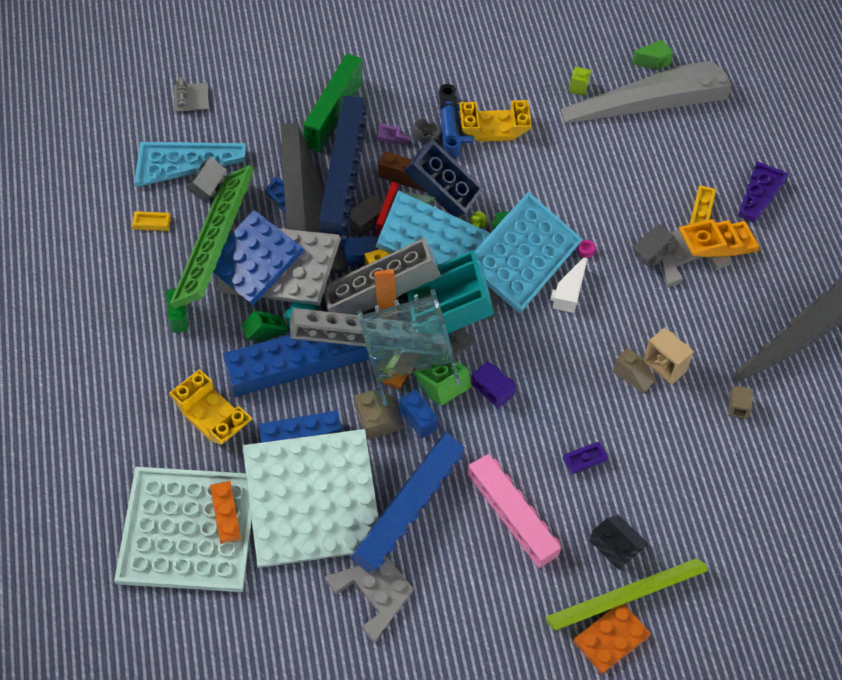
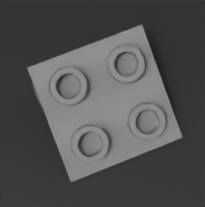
M183 77L178 78L176 85H174V112L209 109L208 83L187 84Z

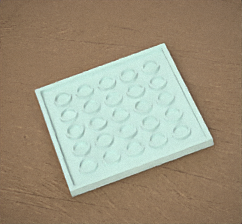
M365 429L243 445L258 568L351 555L378 519Z
M135 467L114 579L115 584L243 592L252 528L246 473ZM231 481L241 540L220 544L210 485Z

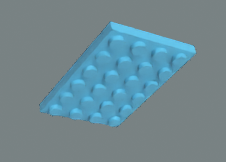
M398 191L375 247L391 254L425 238L434 253L437 265L472 250L475 251L488 237L490 232Z
M528 191L479 245L475 253L482 264L487 286L520 314L583 239Z

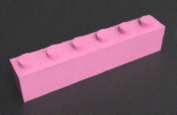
M487 454L468 465L467 475L538 569L559 557L561 550L559 540L549 533L548 526L544 521L539 520L533 506L528 505L524 500L522 492L519 489H515L509 475L504 474L500 469L498 461L492 459Z

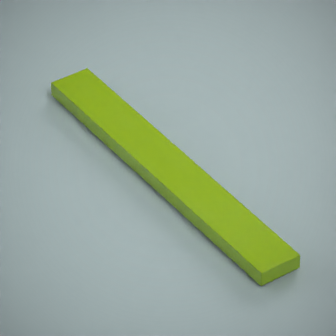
M697 558L548 615L545 617L546 622L556 631L707 572V566Z

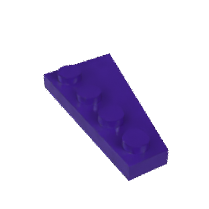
M756 161L755 169L739 211V217L755 223L786 182L789 173Z

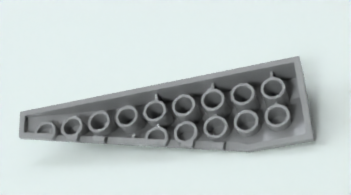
M713 61L680 65L561 108V113L566 124L727 100L731 83L727 74Z

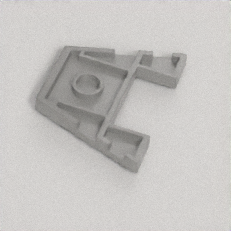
M679 230L670 232L675 236L677 245L672 252L667 253L661 260L667 288L682 283L683 278L677 270V266L703 257L692 256ZM727 256L707 257L715 270L729 266L731 263Z
M388 557L383 558L385 562L379 570L374 569L370 573L357 566L325 577V582L335 595L355 583L378 612L377 616L362 626L363 631L373 644L377 642L381 633L388 627L392 618L399 612L413 592L412 586Z

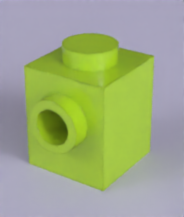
M574 67L569 88L570 93L586 95L591 70Z

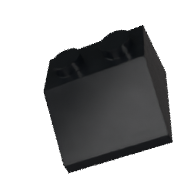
M619 515L606 518L592 530L589 540L618 570L648 545V542Z

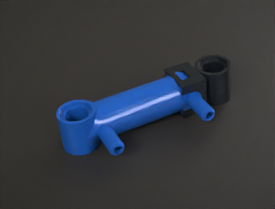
M443 84L439 88L438 101L443 150L455 159L460 155L461 143H473L474 136H459L457 110H460V106L457 104L456 88L451 84Z

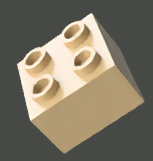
M664 327L649 340L644 361L672 385L687 372L694 351L688 344L683 343L673 332Z

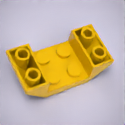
M528 100L511 101L510 110L478 111L477 102H459L462 131L469 136H474V139L478 142L513 141L532 128Z
M200 369L169 392V395L185 418L211 442L222 445L252 420V417L239 405L234 408L214 389L213 381Z

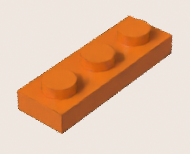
M231 481L211 484L210 488L220 544L241 540Z

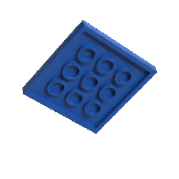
M253 210L227 237V242L223 246L222 254L218 258L213 273L251 305H254L305 250L275 225Z

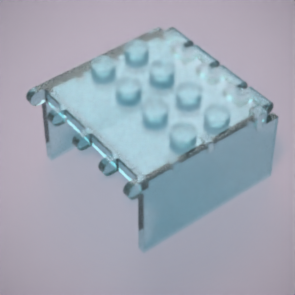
M435 289L431 290V296L418 299L417 294L413 295L415 301L399 305L398 300H395V306L380 310L377 305L375 306V312L364 315L361 310L357 311L384 406L387 405L382 381L395 378V372L398 373V376L413 373V367H416L417 371L431 368V362L434 361L436 366L450 362L456 384L461 385L445 320Z

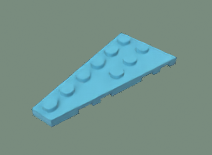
M140 142L134 182L135 187L194 174L202 162L210 156L223 167L245 162L246 143Z

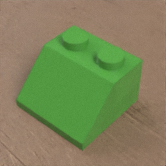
M445 354L414 372L415 377L429 398L441 406L472 387L468 368Z

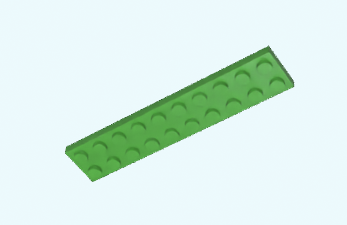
M251 165L224 176L225 179L219 187L170 302L173 308L186 306L204 297L218 258L222 254L223 246L227 242V236L232 229L234 219L237 217L242 199L247 192L249 182L252 180L254 168Z

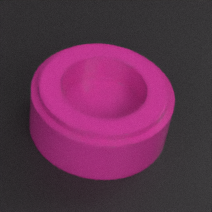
M582 240L577 246V253L583 258H590L595 254L596 246L590 240Z

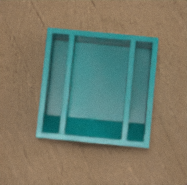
M474 250L439 264L440 277L407 292L415 331L443 336L495 314L483 267Z

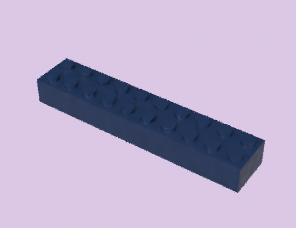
M343 96L319 217V233L337 234L340 236L341 240L338 249H342L343 242L347 240V231L345 229L349 228L350 218L348 215H351L352 204L350 202L354 201V191L352 189H356V179L354 178L358 177L359 166L357 164L360 165L361 154L359 152L363 150V142L361 140L365 139V130L363 128H367V118L364 117V115H367V105H364L363 97Z

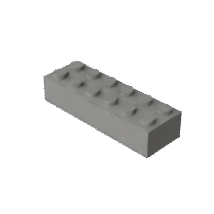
M426 239L418 240L326 284L324 295L329 312L359 315L376 307L375 271L394 270L396 297L440 277L434 253Z

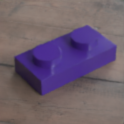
M598 441L566 453L562 459L570 474L573 475L607 462L608 456Z

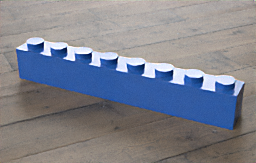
M447 432L441 436L349 558L367 573L374 569L379 570L385 562L383 557L386 553L389 555L396 548L395 541L398 538L401 539L407 533L408 529L406 527L409 522L412 524L420 515L417 513L418 510L425 508L430 502V494H435L442 485L439 483L441 479H446L452 472L450 467L453 464L456 465L463 457L461 453L465 447Z

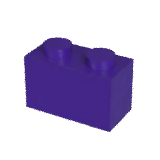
M489 361L471 375L472 386L498 409L515 395L516 385L510 377H506L496 365H492Z

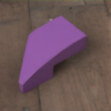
M379 123L376 140L403 144L409 143L410 137L401 131L402 127L400 125L396 128Z

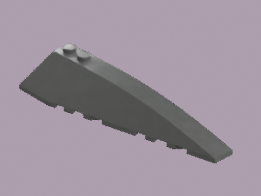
M281 124L287 229L319 233V217L324 197L323 186L299 124ZM343 244L342 249H337L330 273L345 272Z
M837 279L827 293L824 291L814 304L808 305L789 322L790 326L786 331L780 330L771 344L767 342L757 355L754 354L736 370L733 381L743 380L789 358L841 324L842 280Z

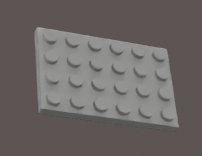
M280 229L302 246L305 251L261 298L320 305L341 240L340 236L337 234ZM219 279L216 287L219 293L239 295L229 285Z

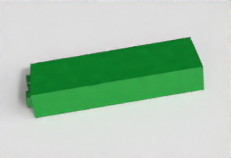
M346 53L305 120L303 130L308 149L321 153L338 124L343 96L354 97L363 82L362 58Z

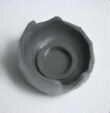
M426 118L417 119L414 122V136L422 143H428L432 139L436 141L440 137V128L436 126L435 122L428 123Z

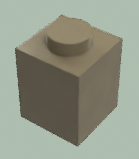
M733 386L729 395L728 416L748 419L752 410L753 389Z

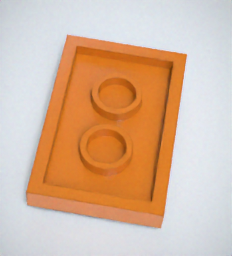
M622 604L607 612L575 637L573 642L602 675L649 638L651 633L627 606Z

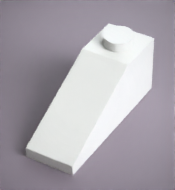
M583 258L558 282L556 290L553 289L550 299L554 301L553 309L575 313L587 258Z

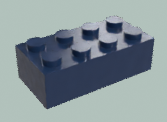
M433 139L422 146L404 169L431 197H435V200L448 213L457 218L469 210L484 190Z

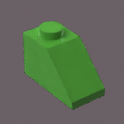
M659 40L635 50L632 63L657 70L671 64L673 51L663 40Z

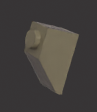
M626 348L615 361L613 373L643 394L656 380L644 359L629 348Z

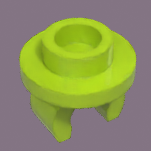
M476 211L470 216V223L481 229L487 225L488 219L483 212Z

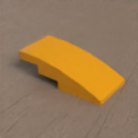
M713 219L681 226L678 229L692 256L725 257L757 252L760 247L745 221L731 224L729 220L715 223Z

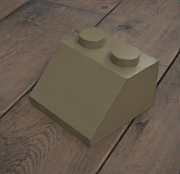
M371 390L354 395V407L361 427L365 429L366 440L404 429L391 394Z

